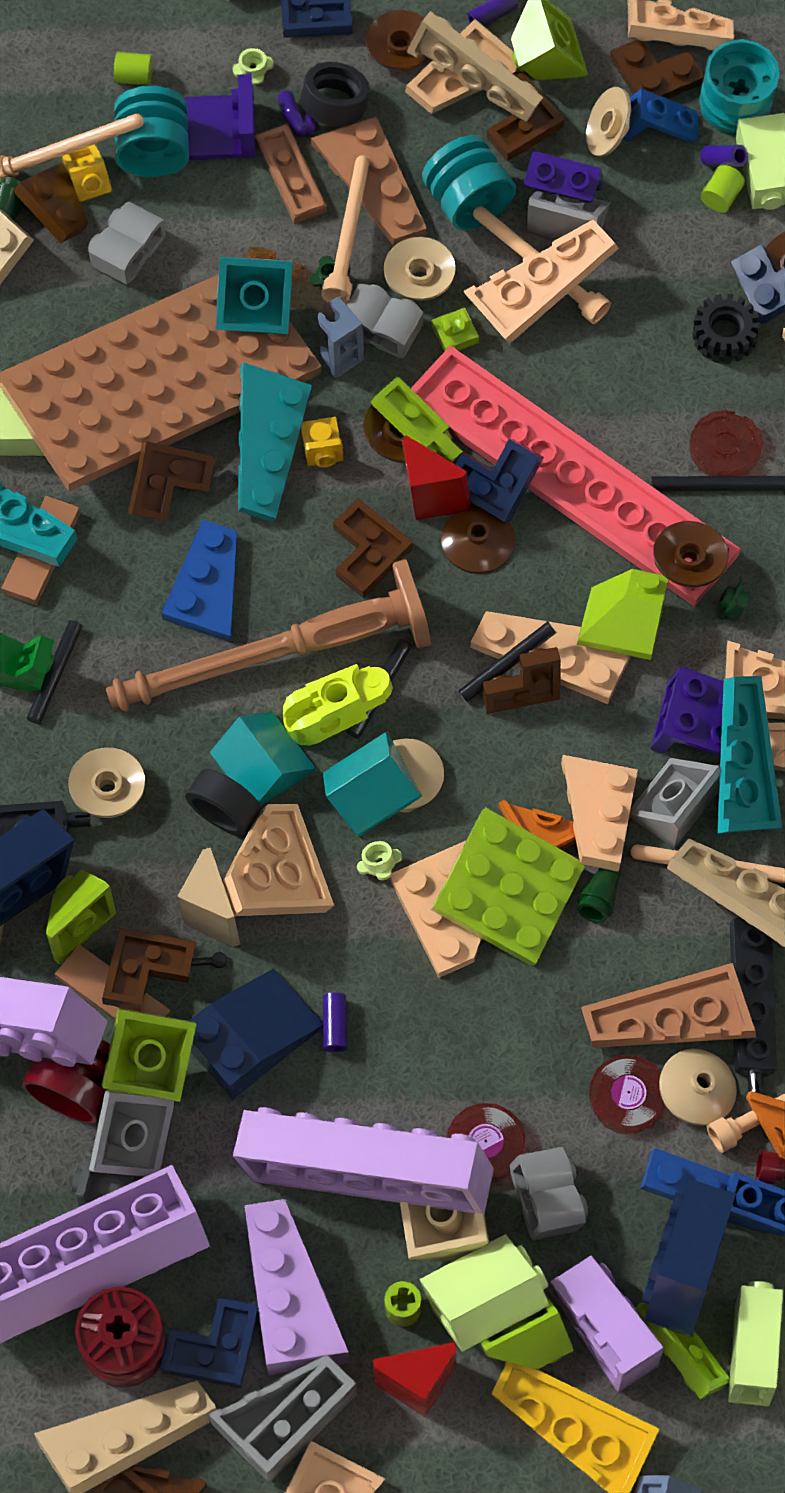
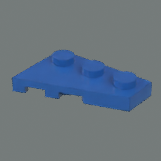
M202 520L161 612L162 619L231 642L238 542L236 530Z

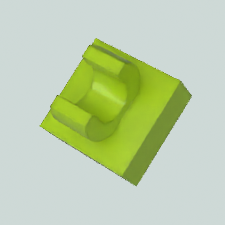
M465 308L432 320V328L444 352L450 345L456 350H461L479 343V335Z

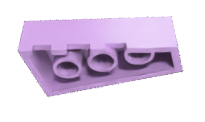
M285 1199L244 1205L268 1375L293 1372L325 1355H328L337 1365L350 1363L349 1352Z

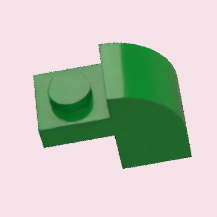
M0 633V686L26 692L40 690L44 677L53 663L54 656L51 654L54 640L40 635L24 644Z

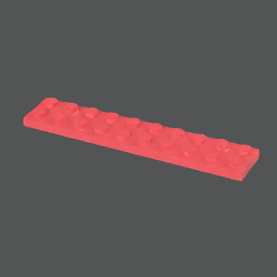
M451 345L411 387L450 426L448 431L452 436L494 466L509 439H514L543 456L544 459L528 490L642 571L662 575L655 564L653 549L658 535L666 527L681 521L703 523ZM723 537L728 548L726 571L739 556L740 548ZM690 558L684 559L687 562H695L693 559ZM718 579L701 587H685L668 580L667 588L695 607Z

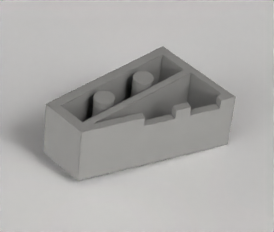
M328 1355L279 1378V1381L258 1392L254 1391L244 1396V1399L222 1410L218 1409L208 1414L211 1425L269 1483L357 1395L356 1383Z

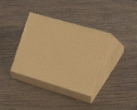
M211 848L203 849L177 896L184 924L232 947L240 945L235 917Z
M400 1202L408 1258L410 1260L455 1261L489 1243L485 1216L482 1213H469L454 1209L448 1210Z

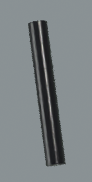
M69 620L54 654L52 666L45 675L42 687L38 691L28 713V721L41 724L83 627L79 622Z
M547 621L459 689V693L466 702H469L483 691V682L505 674L520 662V654L528 653L538 648L557 632Z
M404 639L398 640L382 668L389 674L391 682L412 648V645ZM377 707L366 712L368 719L349 727L346 731L347 734L360 739Z

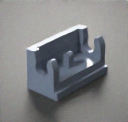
M339 296L330 301V305L335 313V322L328 321L325 315L318 313V323L328 335L329 350L328 353L327 349L321 346L320 355L331 368V375L335 379L364 360L363 323Z

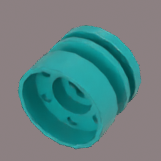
M741 39L728 41L713 51L708 58L699 97L701 113L710 125L721 132L736 135L738 119L770 114L780 76L778 62L770 50L757 42Z
M140 86L121 94L114 104V122L134 114H139L143 117L144 124L138 129L115 137L116 164L123 171L139 177L169 176L183 169L189 161L187 101L184 97L170 88L160 86Z
M478 135L459 137L447 143L430 158L422 172L423 183L431 191L436 201L441 203V209L451 224L461 231H469L482 226L473 216V211L476 207H484L497 217L510 205L516 194L515 183L503 166L497 163V157L490 150L485 140Z

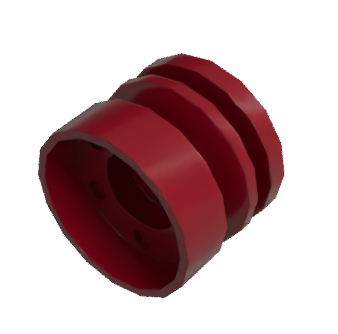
M101 1039L92 1065L75 1063L73 1067L61 1065L51 1058H48L50 1061H33L22 1082V1088L35 1100L55 1112L79 1122L96 1123L101 1114L105 1092L99 1086H102L110 1044Z
M121 1286L103 1289L88 1299L78 1314L75 1332L77 1344L84 1362L93 1376L107 1385L122 1388L139 1385L152 1377L161 1366L166 1346L165 1329L160 1313L152 1300L137 1289ZM124 1325L127 1332H123L122 1339L116 1340L113 1333L117 1332L118 1326Z

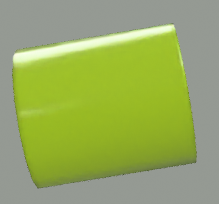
M116 52L114 61L115 83L141 86L151 85L153 74L152 54Z
M720 165L701 192L702 202L708 208L719 213L727 212L745 185V179L735 168L728 165Z
M400 1281L391 1285L386 1291L384 1299L386 1316L396 1326H410L418 1320L421 1314L420 1291L410 1282Z

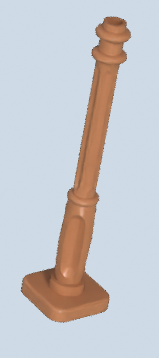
M403 559L394 562L392 565L397 589L388 592L389 597L375 598L343 606L311 618L299 625L293 624L291 630L159 672L144 675L142 671H137L134 679L121 682L119 678H115L112 683L113 686L106 688L112 709L120 707L123 712H127L130 704L143 701L144 704L149 705L152 702V697L285 655L297 652L300 655H305L310 651H318L351 643L377 634L398 624L399 628L409 625L418 649L432 646L426 616L407 560Z

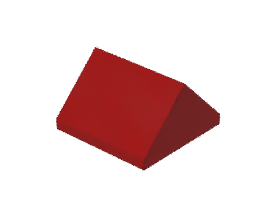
M406 435L402 440L415 520L451 515L470 508L467 471Z
M455 1342L373 1359L376 1387L425 1417L456 1370Z

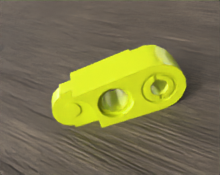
M355 664L305 684L306 687L294 691L286 698L283 706L284 726L287 733L297 744L310 746L368 719L367 711L385 703L386 699L391 695L393 686L389 674L380 667L368 666L359 670L358 665Z

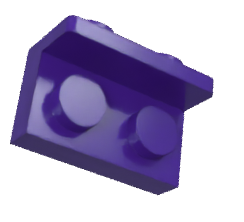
M532 151L524 185L527 188L591 203L593 202L595 192L600 191L603 174L600 167Z

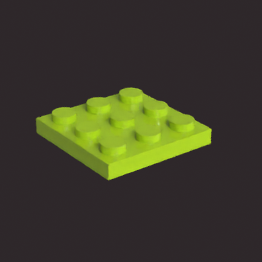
M485 807L473 826L431 910L533 966L537 963L585 865L580 864V860Z

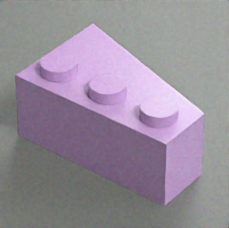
M590 1256L552 1280L549 1292L619 1393L659 1367L663 1346L639 1317L632 1302L614 1285L616 1283L607 1266L604 1263L598 1265L595 1259Z

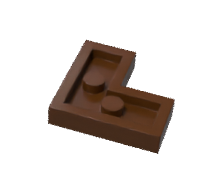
M637 39L610 52L612 62L633 95L640 89H644L669 99L703 84L704 75L689 51L657 63L644 41Z
M524 72L516 75V77L521 81L530 83L537 93L543 97L535 112L527 122L508 112L510 114L509 117L487 129V139L507 162L564 127L563 117Z
M142 441L128 514L167 522L174 486L208 493L216 457Z
M358 498L333 522V530L357 548L335 569L336 577L362 598L393 569L392 565L394 562L402 560L413 549V542Z
M536 648L528 653L520 654V675L510 677L502 675L483 682V701L486 713L489 714L559 700L561 659L558 648Z
M119 927L102 996V1003L104 1005L141 1011L149 976L188 983L196 951V941Z

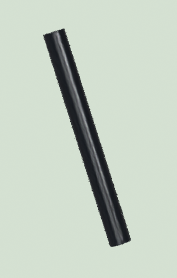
M652 476L651 486L658 491L785 490V476Z

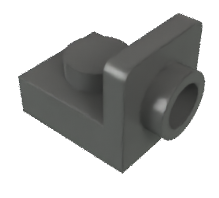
M86 1158L83 1169L77 1168L75 1171L72 1192H76L79 1206H83L135 1182L136 1176L92 1172L89 1170L91 1159Z

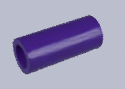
M489 0L467 13L468 21L471 23L473 20H477L485 27L517 9L518 2L517 0Z
M706 145L702 149L700 157L705 166L728 165L740 167L747 162L748 151L743 145Z
M327 993L323 995L324 1050L327 1052H343L347 1050L346 995L343 993Z

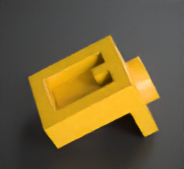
M95 144L62 156L63 163L73 182L80 202L111 192L112 188L106 166Z
M336 417L302 422L300 430L307 467L316 465L324 468L343 461L342 439L339 436Z

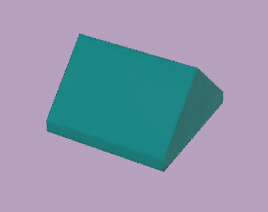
M220 256L217 282L216 330L288 334L293 261Z
M273 712L239 716L210 751L211 756L225 775L252 793L259 801L260 806L316 771L314 765L298 744L290 737Z
M387 732L323 772L326 797L358 837L423 797Z

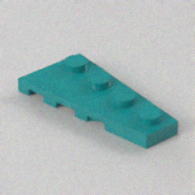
M243 362L240 366L241 395L239 396V411H241V430L239 431L238 512L273 522L278 513L312 385Z
M0 481V546L60 567L78 540L75 530L44 509H37L28 503L26 497L17 491L13 493L4 487Z
M742 676L724 679L717 834L782 828L762 676Z

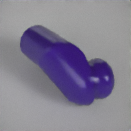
M291 91L281 92L277 97L282 116L294 133L301 137H305V134L314 133L316 131L315 120L309 115L301 117L294 94Z

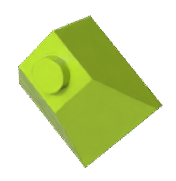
M528 0L511 37L515 51L512 54V58L519 71H525L536 81L578 78L588 75L571 18L550 0Z
M631 569L593 586L590 591L577 645L651 660L663 613L668 579L660 574Z
M82 869L74 877L69 875L64 878L56 887V893L52 897L46 935L53 958L59 965L71 955L78 945H82L117 914L110 886L104 880Z
M118 1009L101 1087L108 1090L180 1102L197 1023Z
M547 1296L549 1306L479 1343L490 1358L535 1369L555 1363L564 1355L574 1351L559 1312Z

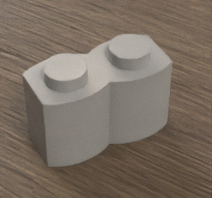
M129 201L120 209H115L109 218L108 227L101 234H96L89 243L88 252L91 266L126 285L129 284L139 273L146 259L154 253L166 235L164 219Z
M359 284L347 304L349 309L363 323L364 343L372 344L380 350L404 359L423 326L424 312L420 310L415 302L408 299L391 298L383 288L377 285Z
M563 1147L518 1155L510 1164L511 1177L518 1198L521 1201L525 1224L532 1240L578 1231L586 1223L588 1206L584 1196L579 1195L574 1185L576 1178L575 1164L571 1157H567Z

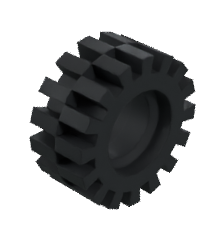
M727 293L726 300H722L721 294L715 295L714 303L708 298L704 301V306L700 305L698 307L692 336L693 340H695V347L697 350L702 348V355L705 358L711 353L713 354V362L718 363L719 357H724V364H731L732 357H735L736 362L743 360V354L748 356L752 352V347L755 348L760 324L758 323L759 316L757 312L753 313L754 306L751 303L744 306L745 298L741 296L736 302L733 301L734 294ZM728 320L737 324L740 332L733 337H722L713 332L712 326L717 321Z

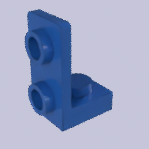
M640 89L630 97V127L622 140L630 141L648 126L689 143H694L698 140V112L644 89Z

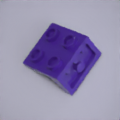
M238 74V89H231V95L184 98L187 101L189 160L255 157L252 74Z
M680 666L667 682L650 749L665 753L673 743H682L721 757L724 681Z

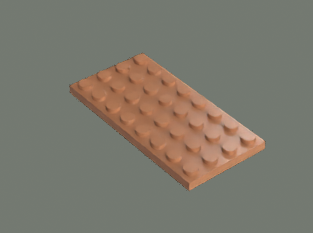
M218 275L0 372V389L69 492L138 460L142 441L168 446L241 412L239 411V396L241 395L240 366L243 362L301 382H306L321 374L322 366L290 321L288 334L216 330Z

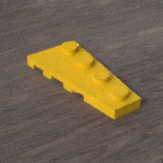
M506 1362L492 1392V1396L606 1492L631 1493L656 1439L659 1428L535 1368Z

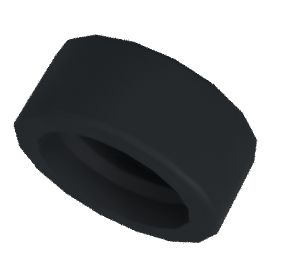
M339 62L319 63L310 68L304 78L301 105L310 117L320 123L339 127L352 125L362 118L366 110L370 93L369 82L361 72L352 66ZM318 89H338L347 93L352 99L335 100L324 96Z
M202 769L185 794L188 804L201 817L223 831L236 836H244L262 809L259 801L241 784L211 769Z

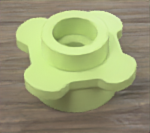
M249 48L240 54L239 63L233 66V74L238 77V74H252L253 85H259L263 83L265 73L273 68L274 63L272 58L266 57L263 51Z
M372 842L362 851V861L357 864L358 872L362 875L369 873L377 876L379 880H386L392 876L394 865L402 860L401 852L398 849H391L390 845L385 842Z

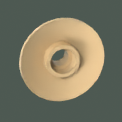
M619 87L609 88L599 97L591 111L587 124L586 138L590 152L596 156L604 157L612 153L629 130L631 102L628 93L624 89Z
M427 237L408 238L396 244L387 254L384 262V276L389 287L399 296L415 301L430 300L443 294L452 284L455 276V261L448 248L434 239ZM417 272H422L425 274V276L417 277L414 276V274Z
M117 748L95 749L83 755L73 765L68 780L69 792L74 803L82 811L100 818L117 817L133 809L142 798L145 789L144 771L137 759L126 751ZM109 784L114 786V790L112 791H101V788L104 785Z
M702 1049L680 1051L667 1061L661 1071L659 1080L661 1097L669 1111L683 1122L696 1126H707L721 1117L724 1118L734 1106L737 1094L734 1075L720 1057ZM697 1077L703 1078L707 1082L708 1088L701 1087L697 1082Z

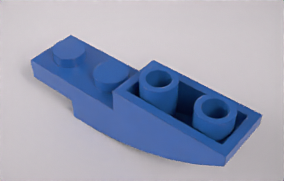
M657 1148L650 1152L640 1189L672 1201L676 1192L684 1194L688 1179L736 1193L728 1223L785 1236L784 1189L737 1172L728 1175Z

